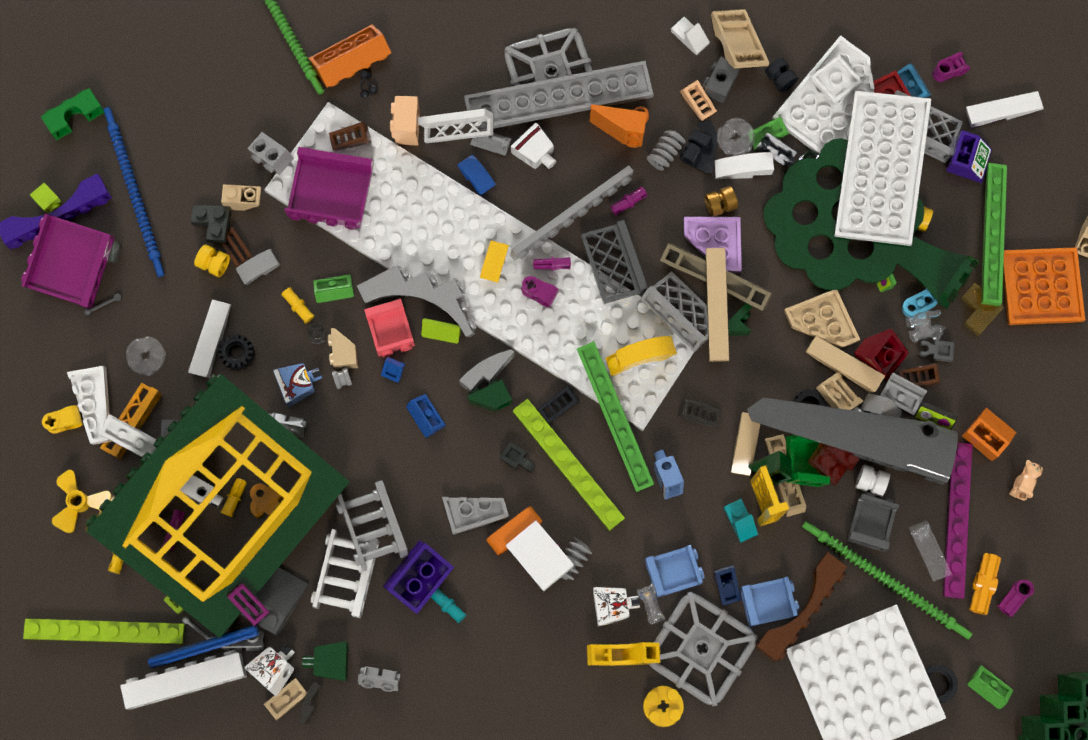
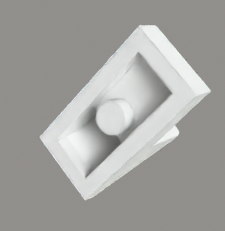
M685 17L671 28V32L695 55H698L710 43L700 24L697 23L694 26Z

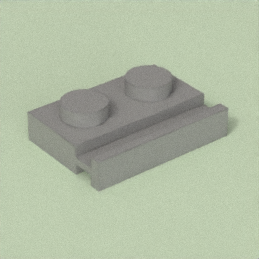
M892 373L880 396L890 398L900 409L914 415L927 390Z

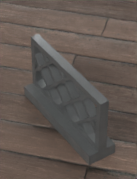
M624 220L618 221L616 225L580 235L603 304L635 295L642 296L646 292L648 286ZM614 231L616 238L613 242L603 238L607 232ZM594 237L599 241L593 247L587 243L586 238ZM601 241L611 246L607 253L597 249ZM613 247L621 251L619 259L609 255ZM595 252L605 257L601 264L593 260ZM607 258L616 262L613 270L603 266ZM619 264L627 268L625 276L615 272ZM601 269L610 273L607 281L599 278L598 274ZM613 275L622 279L619 287L609 283ZM625 281L633 285V291L627 292L621 289ZM607 286L616 290L614 296L606 298L604 291Z

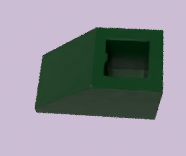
M493 380L487 384V387L481 390L480 388L474 389L467 396L470 404L493 412H497L512 404V398L503 380Z
M780 450L748 465V468L755 474L760 467L766 466L772 484L775 486L792 479L791 459Z

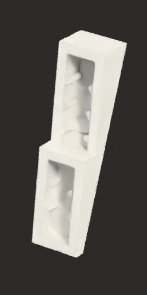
M1036 91L967 106L965 112L970 128H974L1004 118L1009 120L1043 110V105L1039 93Z
M212 300L188 373L210 378L219 342L222 341L231 304Z

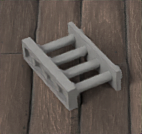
M382 480L375 482L376 490H373V493L346 502L343 501L342 495L339 494V502L336 503L338 513H343L357 553L353 555L356 565H361L363 572L366 571L365 561L392 552L399 553L401 559L408 557L405 541ZM374 500L376 502L380 501L382 507H379V510L353 519L349 518L347 509ZM381 517L382 519H387L388 524L385 527L356 537L353 530L354 526ZM387 534L388 536H393L394 541L391 542V545L362 554L359 544Z

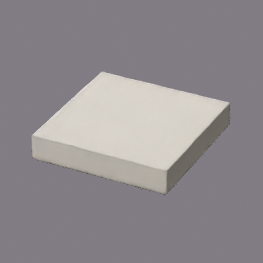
M840 55L836 56L810 77V80L833 106L863 83Z

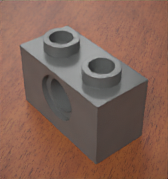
M720 57L718 62L715 61L711 68V72H713L711 77H707L703 84L704 91L708 97L724 103L739 74L740 68H733L723 57ZM722 77L725 81L721 82L718 81L716 78Z

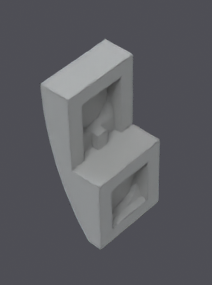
M268 249L241 264L236 270L243 283L249 285L262 274L267 275L280 263L272 249Z

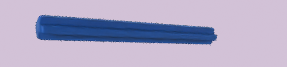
M257 625L249 626L223 634L220 638L217 636L148 658L149 667L155 668L259 635Z

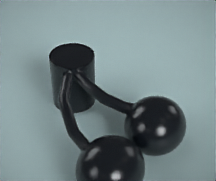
M365 70L361 72L362 79L360 81V96L362 98H367L369 92L375 94L378 91L376 85H370L366 79H370L372 74ZM363 78L366 84L369 85V92L362 89Z

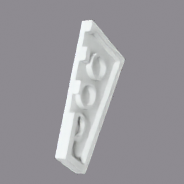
M99 366L67 372L78 401L79 411L84 419L83 423L90 444L112 442L110 439L99 434V430L110 414L106 367Z

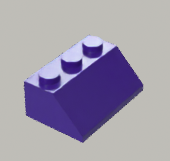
M419 540L409 552L408 557H405L382 587L417 614L453 570L454 566L425 542Z

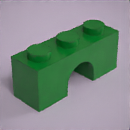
M88 88L87 90L80 91L75 97L64 100L56 108L47 110L41 118L57 141L72 132L69 120L73 115L83 114L90 122L103 114L104 110L90 88Z

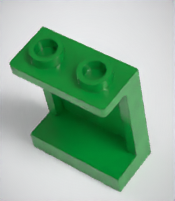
M797 435L786 437V456L791 459L792 479L786 481V483L813 487L830 484V476H823L822 443Z

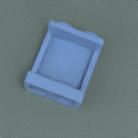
M691 545L655 557L645 558V565L656 598L703 583L704 573L701 567L698 568L696 562L698 555L696 549H692Z
M788 576L739 588L749 627L784 620L798 615L799 605L797 600H794L792 594L794 592V585L792 580L789 581Z

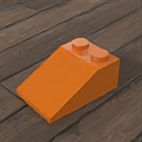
M591 104L590 122L628 147H642L647 112Z

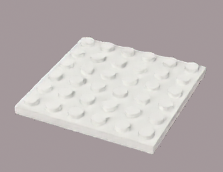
M897 605L785 649L788 651L787 655L823 740H893L946 719Z

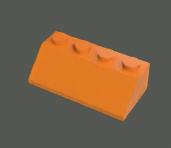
M372 24L313 55L309 60L324 85L332 87L337 85L340 80L354 76L355 72L369 68L372 63L386 59L387 55L391 54V51L383 34Z

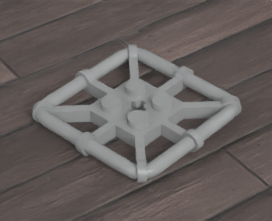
M576 28L564 29L546 35L539 34L535 38L511 44L504 49L505 61L511 77V86L521 85L533 80L538 82L572 75L571 70L579 67H584L585 72L593 71L591 58H588L582 37ZM568 36L561 50L548 53L545 42ZM573 39H575L581 60L568 63L565 53ZM539 44L543 55L531 58L517 50ZM512 56L529 64L532 73L518 77ZM549 68H552L553 71L556 70L554 75L547 74Z
M688 592L680 600L668 621L663 623L661 632L653 642L659 643V646H661L670 631L683 639L677 651L660 654V660L679 657L689 664L680 678L659 663L649 665L655 671L674 682L677 688H683L702 702L713 707L717 706V703L724 698L736 677L741 675V669L753 652L758 636L749 627L727 614L728 611L725 609L721 610L700 595ZM695 602L718 616L711 630L699 623ZM689 603L694 624L686 635L675 628L674 624ZM724 620L747 637L727 641L715 632ZM748 642L734 666L721 658L727 646ZM704 643L706 644L705 649L707 652L700 654L698 653L697 645ZM718 662L730 670V673L715 695L711 672ZM693 667L705 675L709 696L685 681Z

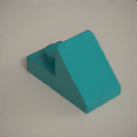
M742 499L723 507L740 543L758 535L752 514L749 515Z

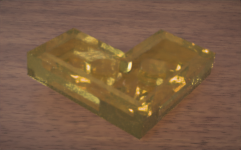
M976 283L961 297L975 310L964 325L977 336L985 330L1004 308L1002 305L981 304V287Z

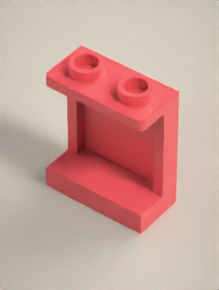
M401 299L364 309L378 356L389 357L394 354L393 352L399 350L405 352L412 349V346H415Z

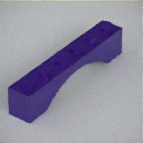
M97 173L81 181L72 197L61 207L48 213V215L70 222L74 217L86 214L98 205L106 204L112 197L104 181ZM44 215L32 218L11 216L1 221L0 236L4 244L9 249H15L22 246L28 240H34L35 236L39 234V222Z

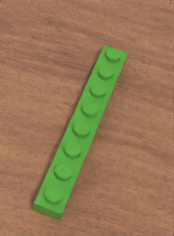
M988 163L986 168L981 304L1000 306L1002 304L1007 165Z
M595 341L577 348L636 492L654 485Z

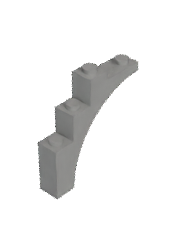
M396 265L357 286L364 302L368 304L394 296H413L425 299L446 311L458 323L466 337L476 334L474 330L476 325L472 318H468L466 314L468 309L463 301L460 302V299L466 297L464 293L466 288L463 282L458 281V279L454 278L436 287L438 283L433 274L430 275V273L424 272L408 280L409 274L406 269Z

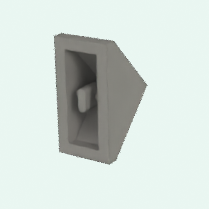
M870 393L867 394L860 408L866 413L900 418L903 412L890 398Z

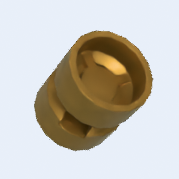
M731 186L720 189L719 193L713 191L704 196L707 209L712 217L723 214L724 210L730 212L738 209V201Z

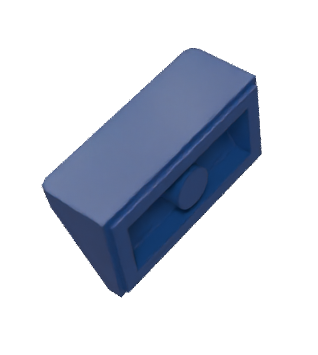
M426 394L411 400L406 405L407 410L425 437H429L446 426Z

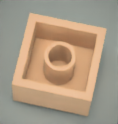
M395 96V103H391L393 120H390V131H392V138H395L397 145H418V117H420L418 97Z

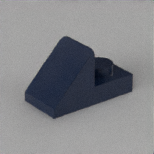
M734 566L714 571L713 579L717 585L722 606L741 601Z

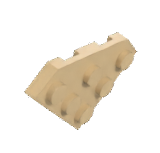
M838 290L829 291L784 310L792 329L812 337L818 336L839 348H844L860 341Z

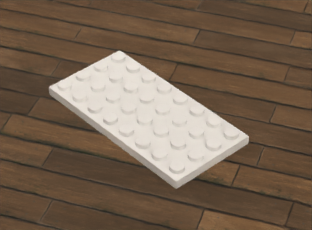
M855 91L835 237L906 246L912 245L931 99Z

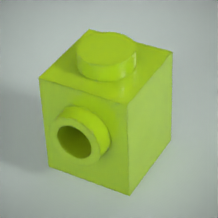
M45 183L30 194L32 199L46 214L53 212L63 205L61 200Z

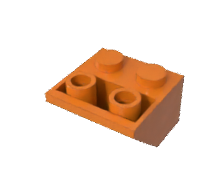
M986 407L962 437L970 444H973L989 460L993 461L1010 444L1017 432Z

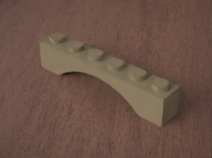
M668 243L660 261L707 282L706 260L674 244ZM726 270L727 293L764 311L773 293Z

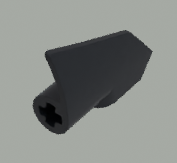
M710 120L698 122L680 155L682 162L707 174H711L713 171L719 138Z

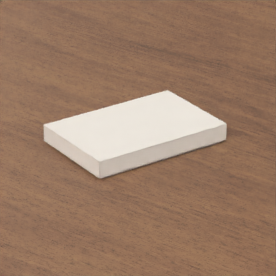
M534 521L506 545L543 591L574 567V564L537 521Z

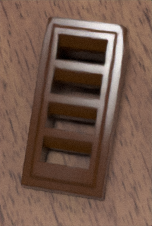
M364 122L329 133L333 151L371 142L368 126ZM353 132L355 133L356 139H353L352 137ZM344 134H347V137H348V141H347V142H346V140H345ZM337 136H340L341 144H338Z
M937 363L898 370L899 376L906 379L905 374L909 373L910 382L914 383L913 373L916 372L918 382L914 384L919 387L941 384ZM929 370H932L934 379L932 380L929 378ZM924 371L926 381H922L920 372Z

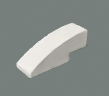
M773 152L744 154L715 160V179L753 178V175H772L774 171Z

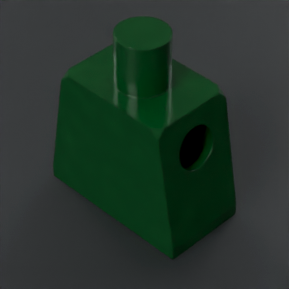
M348 642L314 647V656L302 657V667L314 668L313 675L317 677L348 681Z

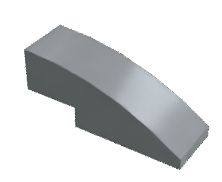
M511 349L500 352L478 363L459 380L460 385L468 392L477 389L484 380L487 383L493 381L514 358V351Z

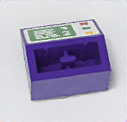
M962 130L957 136L954 146L955 150L953 156L949 159L946 171L982 183L992 148L980 136Z

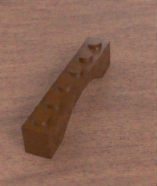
M827 552L813 569L812 592L804 609L788 624L766 631L755 648L771 661L775 662L777 659L781 661L788 652L785 649L789 643L793 645L799 638L797 633L801 627L805 629L811 622V619H809L810 615L813 612L816 614L823 606L821 603L823 598H828L835 589L832 586L835 582L838 581L840 583L845 577L846 573L844 570L847 566Z

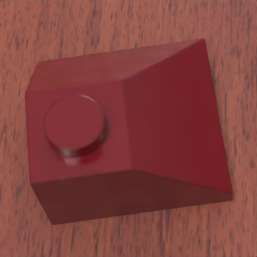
M888 329L864 339L854 354L859 361L885 375L883 380L887 382L891 374L896 371L909 352L892 329Z

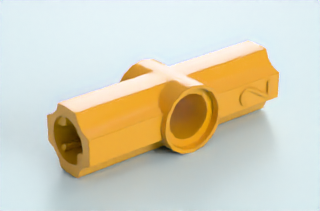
M983 554L979 573L976 574L973 582L974 593L970 611L977 614H988L992 595H994L998 585L996 577L1001 557L994 554Z

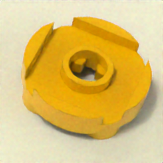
M658 686L652 689L643 702L645 716L651 723L659 727L673 725L680 719L684 709L683 700L677 690L668 686ZM662 700L665 701V704H669L666 712L658 709V705L661 704Z

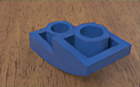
M473 154L457 164L466 180H470L479 195H482L496 185L489 173Z

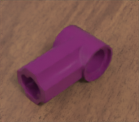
M1029 580L1014 582L1010 591L997 607L1004 614L1013 617L1025 600L1033 594V584ZM1020 584L1026 586L1025 594L1019 591Z

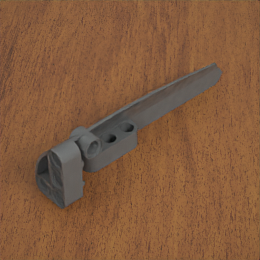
M762 398L747 409L749 417L753 422L851 452L858 458L896 470L911 471L924 475L923 479L943 485L949 481L957 450L958 432L937 426L931 421L923 422L770 398ZM924 426L930 429V436L923 433Z

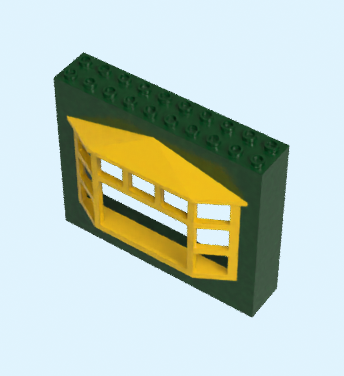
M222 374L212 375L206 382L208 387L204 391L200 390L193 397L195 402L191 407L189 405L180 412L179 415L182 417L178 422L173 421L167 427L168 433L165 437L160 436L154 442L153 446L155 448L151 453L147 451L139 460L141 462L140 466L137 469L133 467L126 475L127 481L124 484L120 482L112 491L115 495L110 500L106 498L99 506L101 511L97 515L92 514L85 522L87 533L219 638L241 613L227 595L242 582L255 596L350 482ZM236 422H239L255 436L243 454L237 452L224 441L225 436ZM260 441L278 455V458L265 474L247 459ZM218 445L222 446L237 459L222 479H218L202 465ZM283 460L301 474V477L289 493L271 480V476ZM245 465L280 494L283 500L224 569L186 539L183 533L239 467ZM197 470L215 484V487L199 505L181 491L184 484ZM174 496H178L194 510L178 530H175L159 517L161 511ZM153 521L172 535L158 552H154L138 539ZM176 541H180L196 554L193 560L181 572L162 558ZM201 560L205 561L220 574L205 591L186 577ZM243 589L239 591L249 602L252 600ZM237 595L233 597L243 608L247 606Z

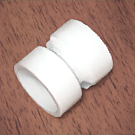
M864 464L859 472L855 488L865 492L869 489L872 494L882 497L888 486L890 473L882 470L876 472L873 467Z

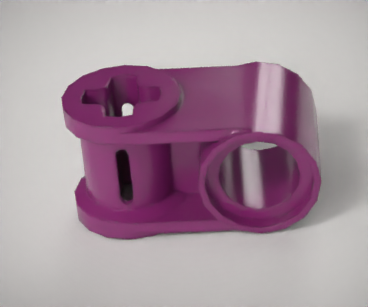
M958 52L940 60L932 71V76L936 81L944 82L965 74L970 70V66L964 61L963 53Z
M527 276L522 282L521 292L525 297L550 308L559 289L534 276ZM533 285L531 289H527V286Z

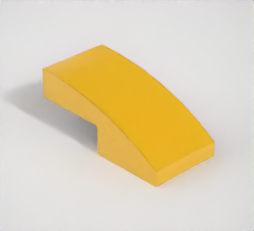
M490 241L480 278L499 282L509 245Z

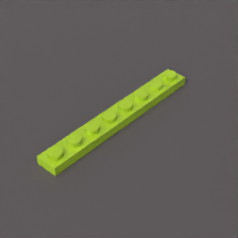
M528 399L512 410L609 531L625 519Z
M25 619L23 639L184 644L185 624Z

